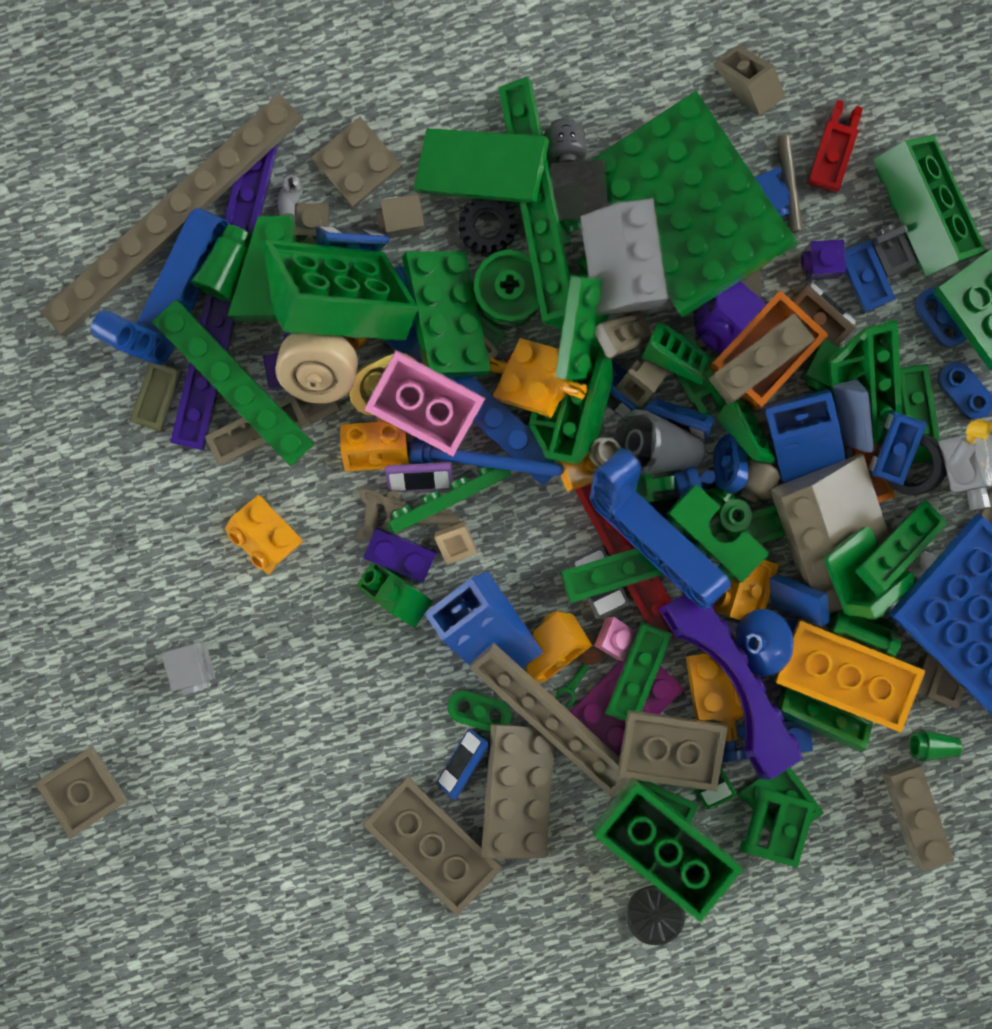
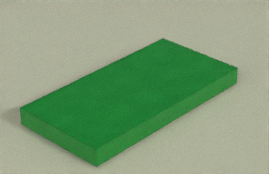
M427 128L413 190L419 194L536 204L549 140L546 136Z

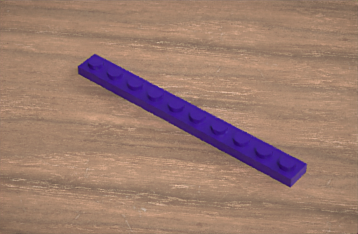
M279 143L240 177L232 187L225 220L230 225L238 226L251 235L253 234L258 216L262 215ZM206 294L200 323L228 352L235 322L228 317L231 303ZM191 362L189 363L170 443L204 451L207 441L205 436L209 433L218 391Z

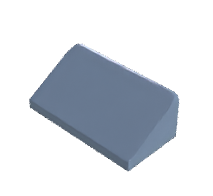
M857 379L835 384L833 387L835 407L843 445L865 452H872L874 446L868 391Z

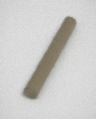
M782 135L777 137L783 182L790 194V200H788L790 205L787 207L790 213L788 215L789 229L792 233L803 231L791 139L790 135Z

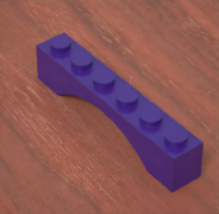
M683 593L658 609L676 638L687 641L706 652L721 666L731 680L739 696L744 715L745 741L743 751L761 780H771L803 760L799 752L801 750L800 743L792 733L786 731L782 724L784 720L782 713L776 705L770 704L764 694L766 692L765 685L757 675L753 676L747 666L749 663L747 655L739 646L736 647L730 638L732 634L731 629L724 619L718 618L712 608L714 603L707 610H704Z

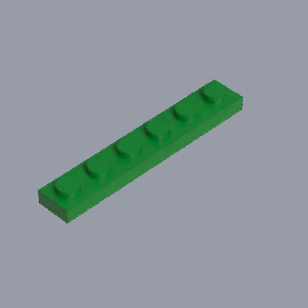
M175 299L152 322L289 466H293L316 444L179 300Z

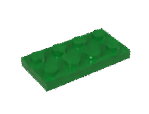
M406 251L402 256L408 291L418 306L414 321L423 365L445 377L486 376L491 369L466 251Z

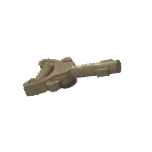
M359 489L360 498L366 504L365 524L358 531L356 539H371L378 523L379 504L384 505L387 513L383 526L379 528L389 531L386 523L393 520L391 513L407 506L405 501H401V495L398 491L392 490L385 497L369 489ZM443 509L415 524L437 525V529H445L459 524L460 513H451V509Z

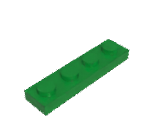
M483 467L477 470L480 475L479 477L468 481L467 476L449 484L451 491L441 496L438 491H435L421 498L422 505L413 510L407 505L392 512L393 520L387 522L386 525L391 535L511 476L510 470Z
M925 499L867 557L855 572L879 596L891 586L948 522Z

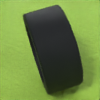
M923 434L919 443L920 446L926 448L932 455L934 463L930 476L920 483L905 481L904 485L885 480L892 489L901 494L921 495L933 491L943 482L947 471L937 439Z

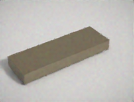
M641 312L601 323L595 329V335L608 359L647 346L653 333Z

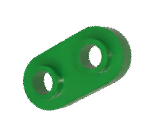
M459 690L452 694L448 701V713L458 723L491 732V724L509 725L511 722L510 707L500 699L469 690ZM461 700H467L470 703V709L467 712H462L458 709V703ZM498 709L501 712L502 716L498 721H493L489 718L491 710Z

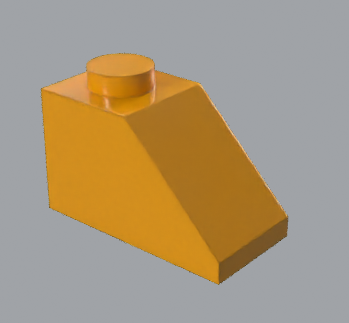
M552 612L542 619L543 624L533 631V638L544 653L528 664L527 673L538 683L547 682L592 646L575 616L571 613Z

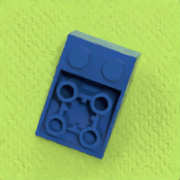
M828 388L764 404L763 408L782 484L846 459L832 393Z
M489 571L471 577L424 613L442 641L469 665L493 643L521 668L544 653Z

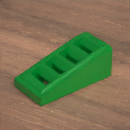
M661 322L657 323L642 355V358L702 385L713 359ZM682 356H685V357L688 358L687 362H685L683 359H681ZM694 361L700 363L698 370L692 367Z
M735 400L730 405L726 403L716 416L719 423L754 461L773 463L777 458L750 405L746 401Z

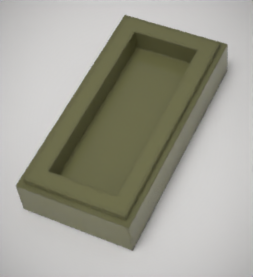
M149 362L129 421L162 432L182 371L163 364L157 365Z

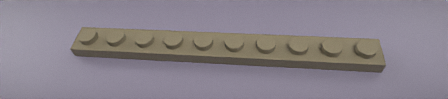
M278 93L42 309L41 313L60 335L64 337L69 335L181 232L190 212L196 208L207 209L303 121L302 117Z

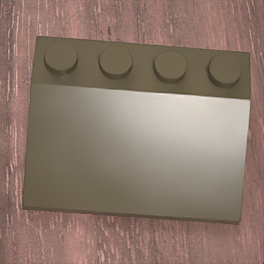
M862 453L770 489L800 581L804 585L827 593L829 614L843 608L824 562L826 554L862 526L872 529L878 546L889 536Z

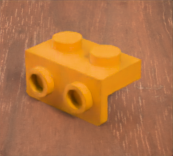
M257 495L235 513L225 527L230 541L236 546L241 547L250 556L253 565L260 570H264L268 575L303 542L297 533L260 495Z

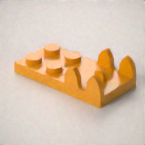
M798 620L792 635V656L784 669L777 673L774 682L901 733L925 670Z

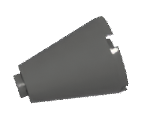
M635 409L628 412L623 417L627 418L623 427L618 426L615 431L614 440L619 443L621 448L630 452L638 461L641 467L639 476L681 470L692 466L696 467L700 464L705 454L704 443L700 437L647 410Z

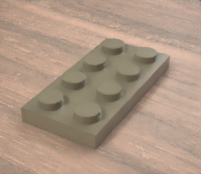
M491 724L481 856L484 858H546L555 745L533 725Z
M409 776L363 823V826L457 916L503 868L495 858L482 857V846Z

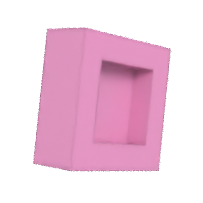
M606 616L594 646L616 660L625 661L637 631L615 617Z

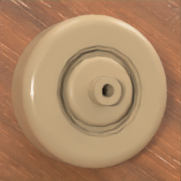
M311 333L290 334L280 346L276 362V376L281 386L289 394L302 401L316 404L331 403L345 397L353 388L358 359L352 345L342 336H322Z

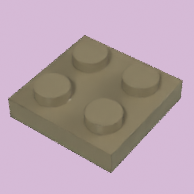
M361 117L357 118L311 157L316 166L353 209L402 168L400 162Z
M93 746L35 783L69 838L77 835L128 801Z

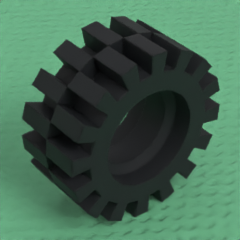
M472 198L473 201L471 203L467 202L464 205V210L461 211L459 216V233L466 248L469 247L474 254L480 253L483 257H487V255L494 252L507 250V247L512 245L517 230V219L515 218L513 208L509 207L507 201ZM485 214L495 216L501 225L499 232L490 238L482 237L475 229L477 219Z

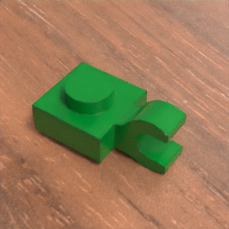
M651 474L641 475L638 479L636 492L648 503H654V493L675 491V476L652 479Z

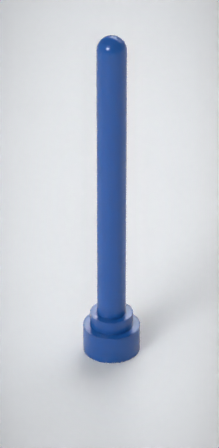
M415 438L410 447V461L412 464H428L437 460L550 476H560L564 470L561 464L461 450H456L454 456H451L419 438Z

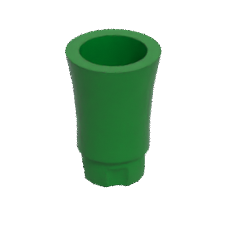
M227 224L221 237L217 238L210 254L191 280V283L212 297L232 303L252 235L238 226Z

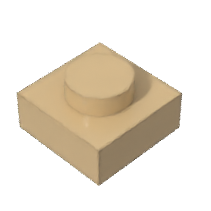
M465 521L435 532L434 538L446 565L477 554V548Z

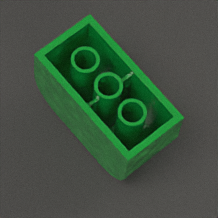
M634 778L626 783L591 827L596 839L700 923L744 870L719 844L645 784Z

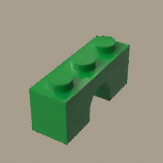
M697 484L691 486L664 515L670 519L669 523L682 535L686 534L694 542L693 545L707 558L710 557L718 565V568L727 576L730 582L734 580L735 582L743 583L770 553L746 531L738 532L726 543L716 540L710 531V521L721 507Z

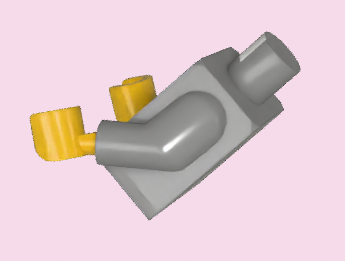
M982 419L970 422L967 426L966 435L939 441L953 493H967L970 511L991 507L987 489L992 488V436L989 435L992 423Z

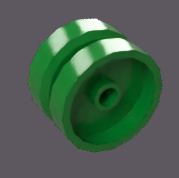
M507 249L494 252L483 260L476 271L473 285L477 308L481 314L494 325L507 328L522 326L533 319L540 308L530 256L523 251ZM506 286L514 287L513 294H506V289L504 288Z

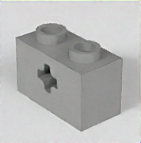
M206 641L161 653L172 692L182 689L183 696L209 688L208 681L216 678Z

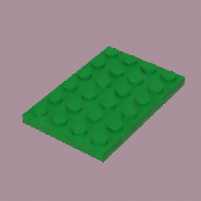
M697 90L586 163L612 205L621 202L653 199L666 292L681 317L686 316L798 245L796 238Z

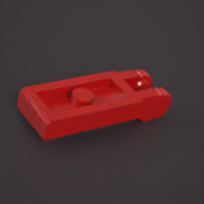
M836 99L830 118L825 124L806 182L807 185L837 194L840 190L859 132L857 127L863 111V107L856 105L850 114L848 126L839 124L838 120L844 108V101Z

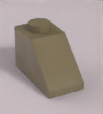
M740 45L713 63L741 103L759 116L773 108L776 103L785 97L775 67Z

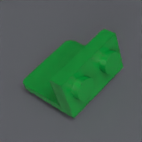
M860 527L826 554L824 562L845 615L875 619L882 616L885 610L895 601L900 600L916 583L913 572L903 571L886 591L877 596L860 578L855 570L878 547L870 527Z

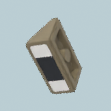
M809 281L792 300L829 334L824 340L837 347L858 325V322L812 281Z

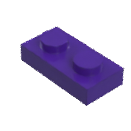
M376 527L363 559L424 583L436 551L396 534L391 535L389 531Z

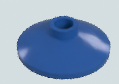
M767 609L751 611L741 619L736 628L734 644L736 647L739 646L747 655L749 660L747 666L752 673L761 676L773 675L780 672L788 664L793 652V636L789 625L778 613ZM756 639L759 640V648L756 645Z

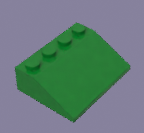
M264 240L263 249L273 311L284 332L292 334L311 333L322 336H350L356 339L362 337L379 338L385 341L392 339L406 340L418 306L385 252Z

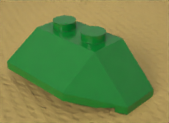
M896 319L863 328L828 360L830 390L834 405L833 387L835 384L857 379L868 391L873 444L878 443L890 410L902 414L899 328Z
M595 334L592 338L590 366L587 370L586 379H572V382L586 385L587 392L586 394L583 393L585 397L580 399L566 394L558 403L552 418L535 412L531 414L529 426L543 450L544 456L548 460L579 465L589 453L591 444L599 437L613 382L612 358L608 359Z

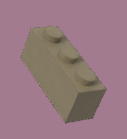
M794 313L709 378V381L726 403L730 405L815 339Z
M911 761L882 771L881 773L913 865L924 872L955 861L922 766Z

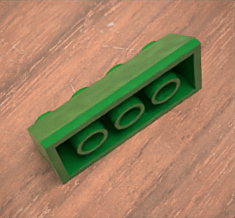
M935 135L905 140L873 159L876 165V174L879 180L884 183L889 193V202L892 209L898 213L902 224L906 225L909 230L904 235L911 242L916 253L917 265L924 271L926 277L944 271L987 251Z

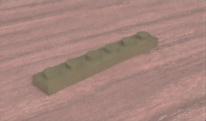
M495 643L491 644L471 662L469 668L610 796L620 791L630 780L620 778L617 774L620 757Z

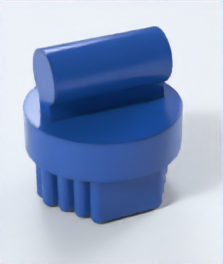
M695 466L674 474L680 497L693 485L697 484L701 489H710L716 484V476L713 471H705L703 476L699 477Z

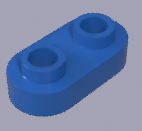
M936 288L926 289L917 296L914 308L916 314L936 342L945 348H953L965 342L967 338L933 293ZM928 300L935 303L934 311H929L926 308ZM947 326L953 328V337H948L945 334Z
M951 362L940 369L937 376L938 385L964 417L971 420L981 419L992 411L991 393L966 364ZM954 372L960 374V383L953 381L952 374ZM975 397L980 398L982 401L980 408H976L973 405Z
M726 434L717 442L713 452L715 482L718 488L729 494H734L742 490L748 482L747 454L730 434Z

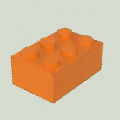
M781 290L771 298L744 330L709 366L710 370L716 373L795 313L815 340L741 396L755 411L764 406L829 335Z

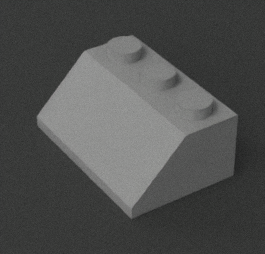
M653 199L621 202L582 215L580 220L588 276L602 279L600 288L601 298L596 315L660 308L667 300V292Z

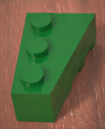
M291 215L258 216L228 313V317L233 322L278 321L273 311L263 243L265 239L296 242V224Z

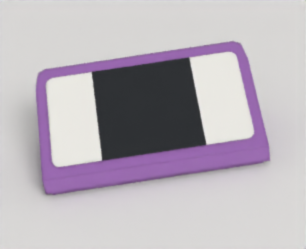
M450 463L387 465L385 467L389 492L392 490L398 492L450 490L449 484L453 483L452 466Z

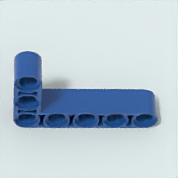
M196 208L190 212L138 322L111 311L103 310L92 321V336L129 355L157 365L165 363L171 356L175 346L152 322L175 299L179 300L190 313L192 312L202 291L195 287L191 280L202 267L217 238L221 237L224 228L229 224L227 220L202 208Z
M620 448L595 471L590 494L591 504L604 519L698 607L707 610L731 587L729 579L636 492L641 467L630 452Z

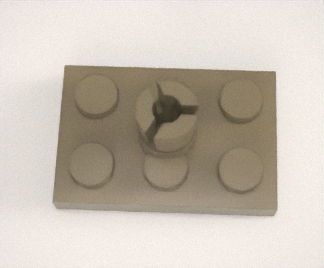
M628 710L617 774L620 778H634L641 781L717 791L728 726L723 723Z

